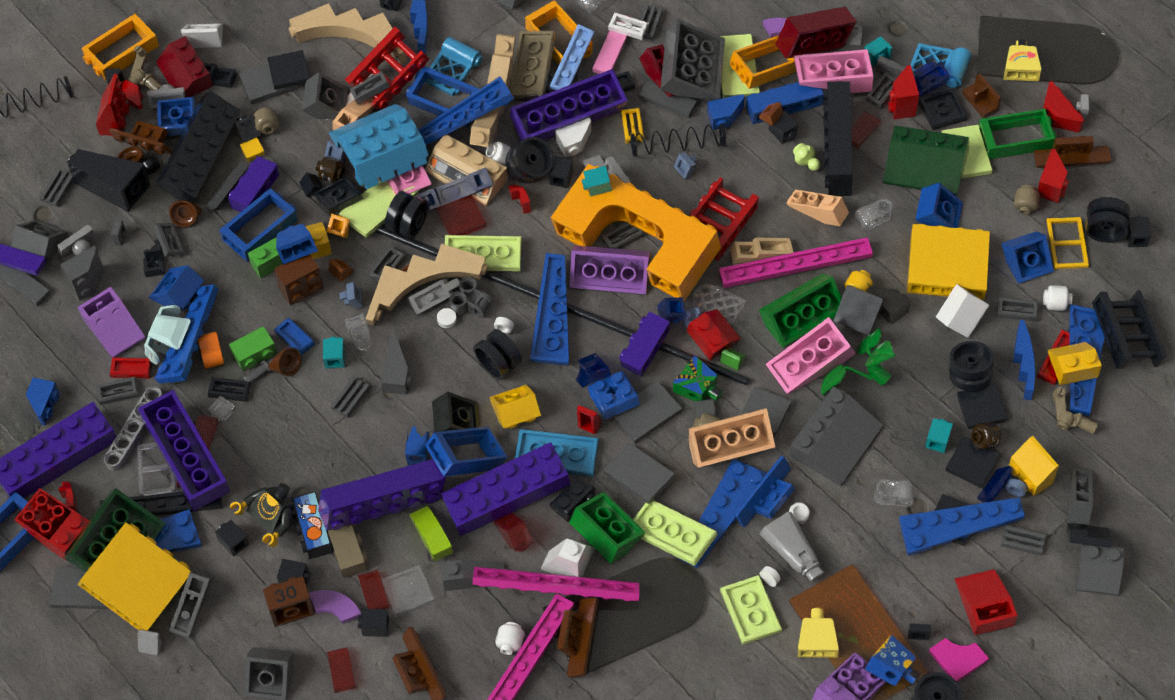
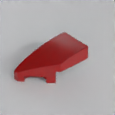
M125 80L122 83V90L126 93V101L132 107L141 110L143 108L141 104L143 95L139 86Z
M509 185L511 199H520L523 214L530 213V200L525 189L519 185Z
M69 481L62 482V487L58 488L62 498H66L65 505L78 513L77 501Z

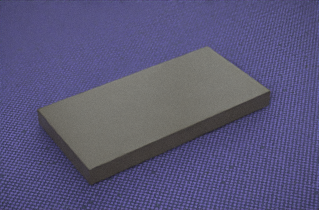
M520 31L509 88L514 99H534L545 95L556 37L555 31Z

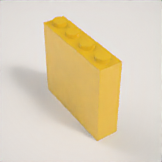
M913 224L910 239L907 293L949 297L956 284H958L981 300H984L987 291L990 231Z
M125 523L77 585L137 630L148 631L187 580L191 571L186 563L175 560L170 551L159 548L154 539L139 533L138 527Z

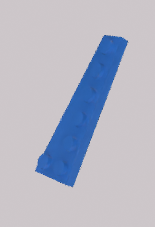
M550 253L545 255L530 362L569 366L565 255Z
M1071 304L1069 308V345L1087 342L1096 349L1100 360L1105 337L1095 310ZM1097 378L1069 383V412L1090 416Z
M733 458L698 521L715 530L717 536L694 567L698 568L713 550L715 544L724 536L726 530L736 521L735 513L738 508L745 502L767 473ZM679 558V560H681V561H683V562H685V563H687V564H689V565H692V564H690V563H688V562H686V561H684V560H682V559Z
M190 510L160 519L166 524L155 538L156 545L162 550L167 549L168 551L176 550L178 552L202 547Z

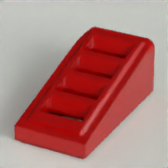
M578 405V428L596 434L601 426V419L597 412Z

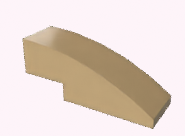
M754 238L752 242H734L729 250L733 265L794 253L790 238Z

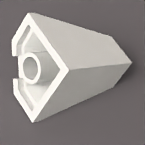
M566 538L549 550L541 570L554 575L582 577L595 548Z

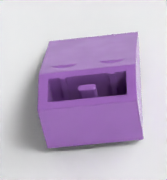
M111 287L78 307L83 321L111 357L118 356L145 339L144 334Z
M855 652L817 687L812 700H871L886 681L865 670L868 662Z

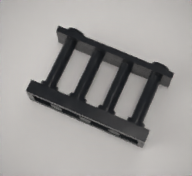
M1137 290L1133 297L1126 301H1111L1107 292H1100L1092 301V305L1116 369H1124L1130 360L1135 358H1151L1154 367H1158L1167 356L1141 290ZM1131 308L1135 317H1117L1114 309ZM1120 325H1138L1141 333L1124 334ZM1144 341L1147 350L1130 351L1126 342Z

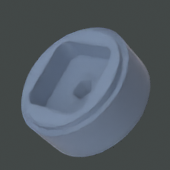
M1010 479L1006 489L1010 494L1022 497L1025 496L1028 486L1020 480Z

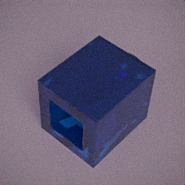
M683 297L664 298L657 305L659 316L670 321V323H678L686 316Z

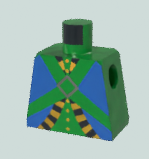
M696 356L690 360L673 381V392L692 401H702L708 396L717 401L723 393L722 390L716 387L717 374Z

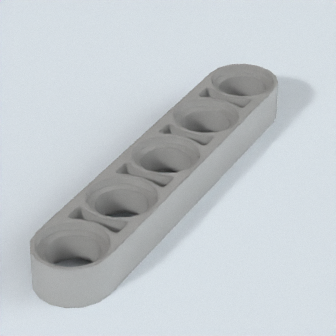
M153 386L146 389L105 454L104 462L109 470H119L146 429L139 415L138 407L152 401L148 399L152 393H158L159 397L162 396L160 388ZM135 424L139 426L137 431H129L130 426ZM125 440L129 442L126 448L119 447L120 442ZM110 458H119L116 464H109Z

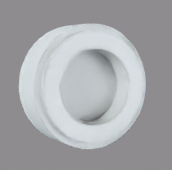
M444 308L438 312L437 322L439 326L451 328L456 324V313L452 309Z
M497 317L494 323V328L501 330L505 334L511 333L514 327V323L505 317Z
M795 503L789 509V512L793 513L799 524H803L808 520L810 511L807 505Z
M765 566L759 573L761 579L769 586L775 587L780 581V575L772 567Z

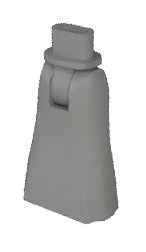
M787 512L765 526L760 532V536L795 571L802 573L803 577L807 576L813 582L824 574L823 570L819 567L820 563L814 550L804 536L792 512Z

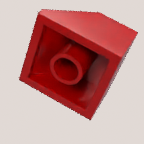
M911 65L905 67L893 82L892 91H889L890 102H888V111L892 113L894 120L916 117L919 92Z
M1051 149L1039 181L1038 192L1041 198L1059 203L1060 197H1065L1069 180L1066 179L1068 172L1055 149Z
M718 309L703 313L691 321L686 330L709 361L721 354L723 350L730 348L741 340Z

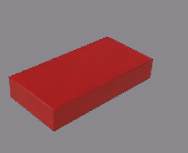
M112 357L110 377L150 379L152 362L148 358Z

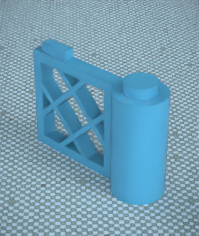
M448 37L444 41L440 53L429 68L440 73L452 69L453 76L450 77L463 82L472 68L482 63L483 57L480 51L452 37ZM442 58L449 60L450 65L440 67L439 63ZM463 67L465 70L463 73L455 75L453 68ZM428 77L425 83L451 96H454V94L458 95L460 92L453 87L449 89L443 83L441 85L440 82L433 81Z
M919 43L910 65L914 78L921 79L924 77L944 81L948 87L955 88L961 85L972 54L965 48L959 47L951 50ZM924 50L929 51L930 54L922 58L920 52ZM941 54L948 55L946 59L941 61L937 56ZM934 58L937 63L928 66L926 61ZM921 63L925 67L921 70L914 69L915 66ZM938 67L942 69L941 74L932 72L933 69Z

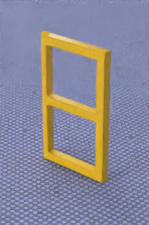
M1081 217L1047 218L1054 269L1088 268L1089 263ZM1077 223L1080 240L1054 241L1051 224ZM1081 245L1084 263L1058 264L1055 246Z

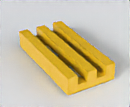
M640 108L621 110L626 144L631 141L626 114H629L631 132L636 136L633 113H636L639 133L644 138ZM640 134L637 136L636 143H637V140H640V142H643V140H642Z

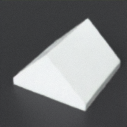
M223 23L190 24L181 29L182 37L186 36L193 48L222 47Z
M956 284L936 318L947 327L969 338L988 309L989 304Z

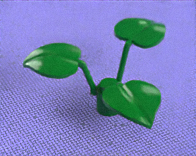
M880 328L866 336L857 347V352L860 355L867 351L870 356L865 363L869 374L839 364L825 376L821 385L823 396L833 386L842 381L846 371L864 376L869 381L874 379L879 385H884L888 382L891 373L880 363L896 357L891 342L885 341L877 346L873 353L871 352V348L875 347L881 340L882 331Z

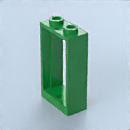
M1045 109L983 118L979 120L978 125L989 160L1034 153L1035 150L1052 149L1055 138H1057L1056 132L1052 131L1051 117L1050 115L1047 116ZM1039 124L1044 137L1042 139L996 146L991 131Z

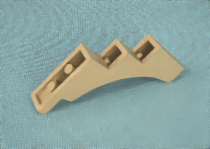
M329 3L289 19L290 27L288 28L291 37H295L298 43L321 37H345L361 41L373 48L392 30L384 13L363 20L357 9L354 8L336 16ZM396 47L391 53L393 58L398 59L400 64L406 63V54L399 47Z
M499 33L496 35L495 53L492 55L487 84L501 76L508 89L510 88L516 36ZM500 106L475 120L471 126V145L489 147L498 135L499 118L504 113V106Z
M441 244L435 261L413 255L407 272L384 266L366 316L367 324L375 326L376 321L381 319V308L391 311L405 295L427 282L447 277H472L473 279L480 280L482 275L485 276L488 269L485 257Z

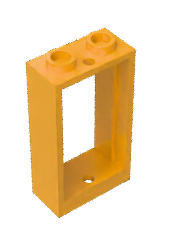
M555 0L525 17L527 31H540L539 27L556 18L573 36L577 24ZM590 41L583 58H587L593 53L592 41ZM554 47L552 58L559 65L563 55Z
M133 14L82 47L84 54L82 58L88 66L91 65L97 76H102L106 80L105 69H121L122 71L134 63L136 58L134 49L136 46H141L148 54L157 48L159 44L155 33L136 14ZM133 30L142 38L141 41L104 65L95 56Z
M778 36L733 51L729 64L748 89L797 72L794 58L787 59L789 62L755 74L744 63L778 51L779 49L775 45Z

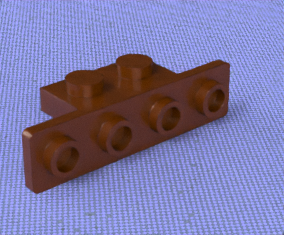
M137 121L131 134L112 128L109 130L114 135L113 138L120 143L126 141L132 146L137 147L139 145L147 151L153 149L161 155L164 153L171 155L173 152L163 144L168 133L165 128Z
M1093 136L1055 138L1052 149L1057 151L1064 166L1111 162L1109 147L1093 146ZM1051 149L1034 151L1036 168L1045 167Z
M596 597L581 599L578 613L571 609L564 610L557 649L570 657L567 671L569 678L586 675L598 605Z
M408 627L402 637L408 652L395 654L393 657L403 683L409 694L427 690L432 700H444L446 698L445 689L441 686L437 672L429 661L428 653L424 650L420 637L414 627Z

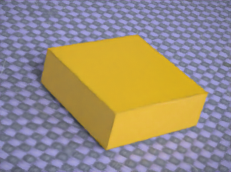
M257 137L240 144V148L248 162L256 159L257 156L265 155L264 149Z

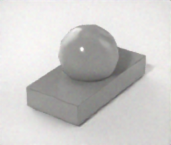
M170 84L162 85L159 90L147 91L150 109H157V101L186 98L184 87L175 88Z
M86 225L58 244L59 254L63 258L72 251L77 256L91 248L88 240L93 238L94 234L90 225Z

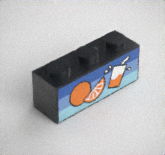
M316 491L292 498L295 505L292 511L293 518L297 517L299 523L295 524L298 536L303 535L304 541L300 542L303 553H308L309 560L333 553L328 532L318 512L319 502Z

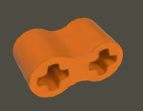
M217 332L204 334L198 338L205 369L224 365Z

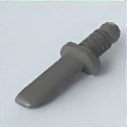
M274 357L267 362L263 360L261 362L262 365L245 376L244 379L247 382H251L267 370L271 373L272 370L268 368V365Z

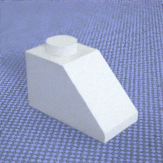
M590 118L555 130L556 142L564 157L574 156L582 152L591 133Z

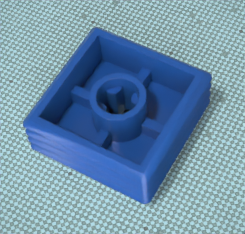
M194 97L157 101L158 127L165 128L168 131L166 137L182 135L196 108Z
M623 371L614 373L612 376L596 381L588 386L590 397L605 420L640 404L638 394Z

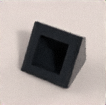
M105 69L107 84H109L114 74H118L119 81L122 83L125 81L121 69Z
M308 172L299 182L306 197L314 195V192L323 188L317 175Z

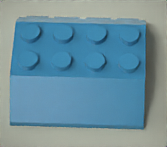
M397 104L329 132L336 147L343 148L355 168L357 182L360 186L364 185L366 189L378 185V177L381 183L395 178L394 170H396L398 176L411 171V163L414 168L427 164L426 158L429 155L423 137L406 109Z

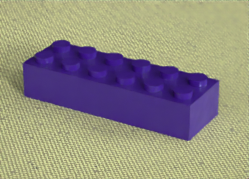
M613 69L513 106L510 108V118L521 141L528 137L546 140L556 136L555 130L587 118L594 122L626 109L628 100Z
M174 390L138 407L145 426L194 511L230 493L225 477Z
M91 402L0 458V485L9 498L15 492L21 497L26 498L39 488L44 487L112 445L116 434L96 404Z
M550 442L441 493V496L459 535L463 536L571 484L568 473Z
M431 459L321 490L318 512L326 531L332 529L339 530L346 525H356L371 518L378 519L385 514H395L403 509L416 508L428 502L434 503L441 499L446 478L443 477L435 461Z

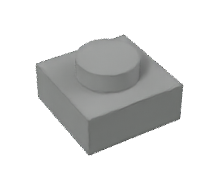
M1081 94L1080 100L1076 101L1075 109L1082 114L1085 121L1089 111V95Z

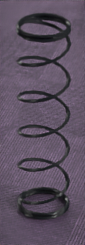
M64 76V77H63V78H64V81H65V84L63 83V81H62L60 78H57V82H56V84H57V101H55L54 98L51 96V94H50V92L48 91V89L46 88V86H45L43 83H40V106L35 102V100L33 99V97L31 96V94H30V92L27 90V88H24V89H23V102H24V109H23V111L18 107V105L16 104V102H15V100L13 99V97L11 96V94L7 92V94H6L7 115L5 116V115L2 113L1 110H0V113H1L4 117H6V118L8 117V114H9L8 95L11 97L12 101L14 102V104L16 105V107L18 108V110H19L20 112L24 113V111H25V90L27 91V93L29 94V96L31 97V99L33 100V102L35 103V105L40 108V107L42 106V88H41L42 85H43L44 88L46 89V91H47V93L49 94V96L51 97V99H52L54 102L57 103L58 100H59L58 79L60 80V82L62 83V85L64 86V88H65L66 91L68 92L70 98H71V99L74 98L73 92H72V89H71V86H70V83H69V80H68V77H67V76Z
M709 124L706 125L703 134L702 146L700 144L695 129L690 126L686 134L685 148L683 147L678 132L673 128L669 135L667 150L665 148L660 133L656 130L652 135L650 153L648 151L647 145L642 134L638 132L635 136L634 133H631L630 139L633 157L637 156L636 139L638 134H640L643 140L647 153L651 155L655 132L658 133L664 150L666 153H668L670 147L671 134L673 130L676 132L683 151H685L687 147V139L690 128L693 129L700 148L703 149L705 133L708 126L711 128L717 146L725 147L726 134L724 124H719V143L717 141L713 128Z

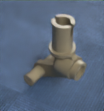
M136 46L134 49L136 58L130 74V82L136 85L147 86L150 90H159L162 85L154 79V75L145 74L142 71L144 63L149 61L146 50L142 49L141 46Z
M1062 387L1055 389L1053 400L1055 401L1057 427L1065 431L1072 427H1079L1093 435L1098 423L1082 416V413L1072 414L1066 411L1065 388L1062 389Z

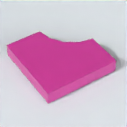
M945 638L929 649L932 657L946 674L951 676L956 682H959L989 660L976 642L967 646H960Z

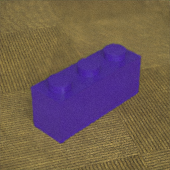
M257 156L255 161L250 163L245 175L240 177L236 188L229 193L228 199L231 208L242 212L269 190L279 176L277 164Z
M650 311L647 316L642 317L638 331L631 335L629 346L627 349L624 348L619 357L623 368L641 377L671 329L670 321Z

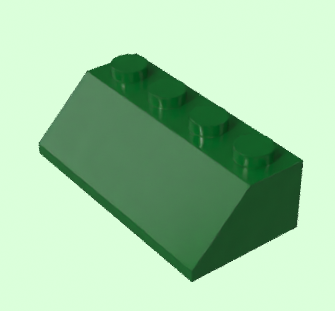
M822 273L759 309L766 328L780 346L785 347L807 334L828 317L830 319L835 318L842 297L833 276Z

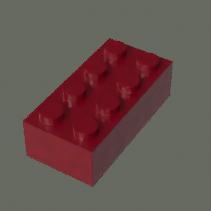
M846 7L787 17L775 45L786 59L794 58L797 55L815 54L844 48L857 21Z

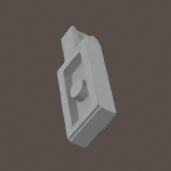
M444 278L407 298L417 315L449 298L454 293L452 289L459 286L460 282L458 278L450 281Z

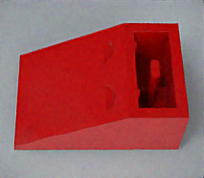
M118 74L113 75L102 95L96 121L99 135L114 136L109 132L110 128L119 131L126 128L125 117L126 114H129L130 107L129 103L126 102V93L122 90V82L119 81Z
M41 488L38 489L14 519L44 546L64 560H66L64 556L89 522L88 519Z
M995 569L955 578V583L974 636L1015 625L1018 615L1012 599Z

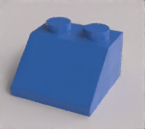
M940 182L924 187L921 190L915 220L920 224L928 226L958 228L963 202Z
M1035 231L1001 243L1005 261L1017 283H1022L1054 271L1046 235Z
M188 265L170 268L149 298L163 306L177 305L180 307V310H184L189 306L190 299L193 295L197 294V290L201 287L200 285L204 280Z

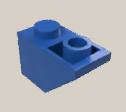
M32 378L26 396L41 425H46L47 420L52 416L53 405L58 401L60 392L55 382Z

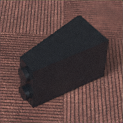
M78 149L71 155L67 162L75 184L127 212L131 210L151 186L145 166L140 162Z

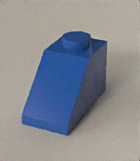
M744 94L708 101L707 113L713 130L719 129L720 123L724 124V128L730 127L744 108Z

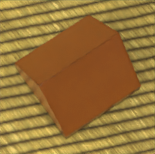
M780 102L769 104L759 115V118L773 126L783 114L782 104Z
M342 259L329 260V272L340 282L353 273V269Z

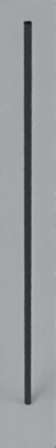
M382 226L374 231L437 257L438 249L404 237ZM487 271L485 276L482 275L485 278L539 300L540 292L491 271ZM567 303V312L628 337H631L636 332ZM662 343L659 350L688 362L694 357L692 354ZM699 358L715 373L747 386L749 378Z

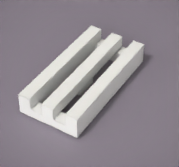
M614 13L608 30L642 40L646 29L649 27V23Z

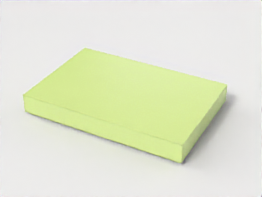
M978 125L941 131V133L969 137V153L962 179L992 174V168Z
M759 575L720 588L742 645L782 632L780 623Z

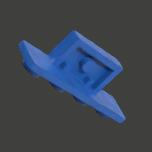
M780 456L745 502L738 508L735 516L741 526L746 527L756 513L772 519L795 490L792 484L782 481L790 471V466L785 457Z

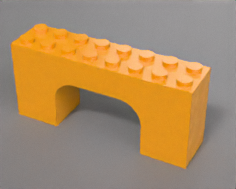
M588 164L584 171L598 168L599 166L594 167ZM582 172L551 216L557 235L578 246L591 247L603 229L613 222H626L663 242L662 247L646 269L651 285L684 303L721 248L717 230L712 225L701 223L694 216L689 217L677 207L672 208L668 206L664 200L653 198L647 191H640L629 182L624 183L614 174L609 175L613 191L590 197L589 191H584L582 179H585Z

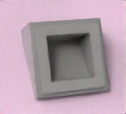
M854 26L846 42L847 45H861L862 26Z
M139 630L138 651L158 655L162 645L160 635L156 632Z

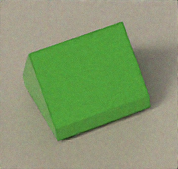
M727 348L722 351L720 363L738 371L746 356L731 348Z

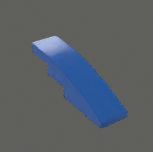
M413 0L410 9L411 24H414L415 39H418V53L423 51L426 54L428 19L425 0Z
M1020 319L1013 363L1020 364L1018 381L1026 382L1023 399L1031 400L1035 382L1034 353L1025 321Z

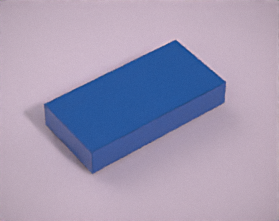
M289 317L274 329L275 333L290 347L298 349L301 355L315 345L314 340Z

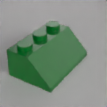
M605 492L577 506L569 522L610 564L624 557L645 534V531Z

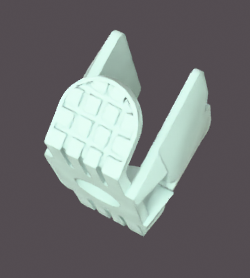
M177 305L160 307L145 342V356L156 365L160 360L153 350L166 355L170 347L179 350L191 323L190 319L175 317L181 312L180 307ZM155 340H157V341L161 342V345H157V344H153V343H154Z

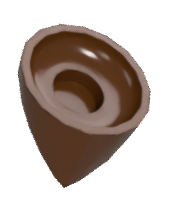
M136 146L124 149L117 156V158L143 163L147 157L143 150Z
M186 200L175 201L169 206L170 219L179 227L191 226L202 213V209L198 205Z
M287 347L274 357L268 368L285 376L294 375L301 366V353L294 347Z

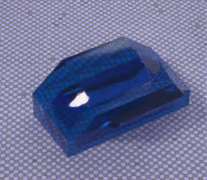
M930 61L914 70V78L919 96L932 92L951 79L942 61L938 63Z
M597 353L578 360L580 371L576 381L582 388L593 381L605 379L611 375L609 367Z

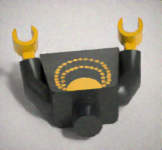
M280 483L278 487H263L252 492L242 499L243 502H233L230 505V509H235L239 506V510L234 514L240 516L244 513V508L247 506L246 511L269 532L263 536L262 541L266 544L272 539L268 546L273 548L278 544L277 538H281L292 526V511L295 505L287 497L290 487Z

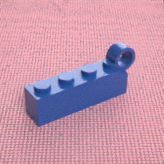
M799 82L790 83L779 88H771L761 93H753L750 96H746V110L752 123L757 124L764 122L759 118V115L769 104L780 102L782 110H785L788 114H793L823 105V92L821 88L801 86Z

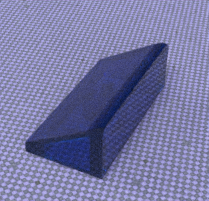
M1007 466L997 469L977 499L983 503L993 502L1010 479L1013 467Z

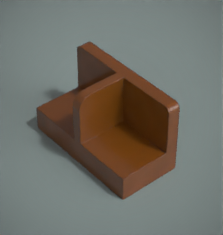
M980 73L977 74L975 83L964 88L962 94L982 118H987L999 111L1001 97Z

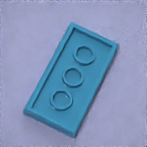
M519 430L515 458L551 442L568 474L593 477L599 438Z

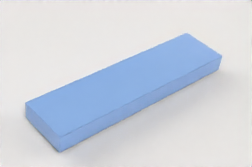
M580 24L577 25L549 86L550 89L555 91L571 85L595 31Z

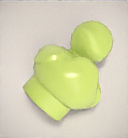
M800 143L794 148L793 153L797 164L801 166L808 165L812 171H817L821 167V162L816 158L814 147Z

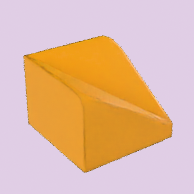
M331 214L326 232L347 238L350 219Z

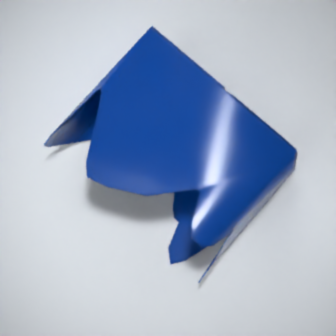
M415 426L412 427L409 437L407 432L405 457L408 466L430 460V453L425 446L430 439L429 431L423 437L417 433Z

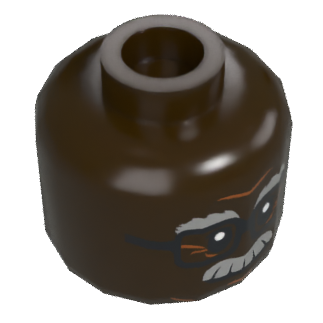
M325 156L317 162L315 170L318 171L320 179L334 183L343 177L345 167L341 160Z
M979 423L972 429L971 439L973 444L979 449L994 448L1000 443L1001 431L994 423Z

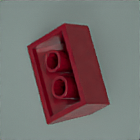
M186 36L169 43L156 61L157 66L170 85L175 88L184 87L186 98L213 87L209 72Z

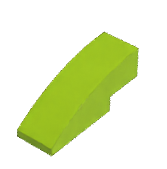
M428 506L409 514L434 562L453 554L452 545Z

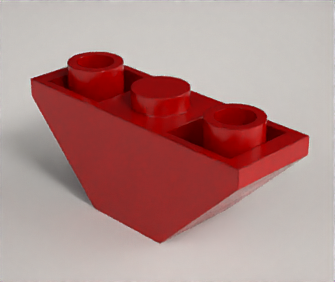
M1053 81L1049 82L1043 109L1046 110L1047 116L1050 115L1051 126L1073 132L1082 131L1084 123L1082 114L1076 111L1072 102L1062 94L1061 89Z

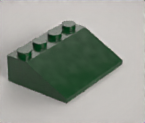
M895 125L890 142L883 184L922 190L924 187L940 182L957 196L969 153V137Z
M115 488L106 496L64 558L82 571L87 572L125 523L135 525L139 528V533L145 537L149 536L154 540L166 523Z

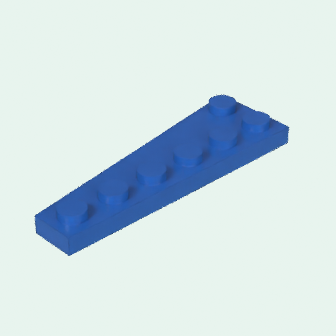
M500 76L418 130L423 137L425 145L500 106L508 105L514 97Z
M214 284L201 286L197 290V295L189 306V311L185 317L190 319L191 323L179 350L170 347L161 366L158 368L154 379L159 384L186 381L193 363L191 356L198 349L196 342L198 338L202 337L204 332L201 328L208 321L219 290Z
M1019 497L899 516V524L907 556L930 550L932 547L940 544L945 545L959 538H967L977 532L982 533L992 528H998L1022 520L1025 515Z

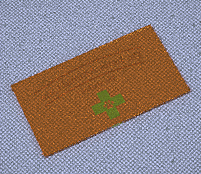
M853 565L847 566L845 569L789 600V603L802 621L804 618H811V610L814 608L823 609L824 618L833 619L839 650L838 658L828 659L835 670L855 652L869 663L875 652L890 635H893L915 655L916 659L911 668L920 674L916 682L924 675L929 674ZM904 678L897 685L885 682L871 700H886L912 684Z

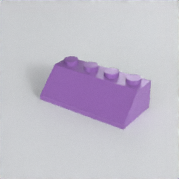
M574 245L571 254L569 288L646 294L648 283L646 269L650 263V252Z

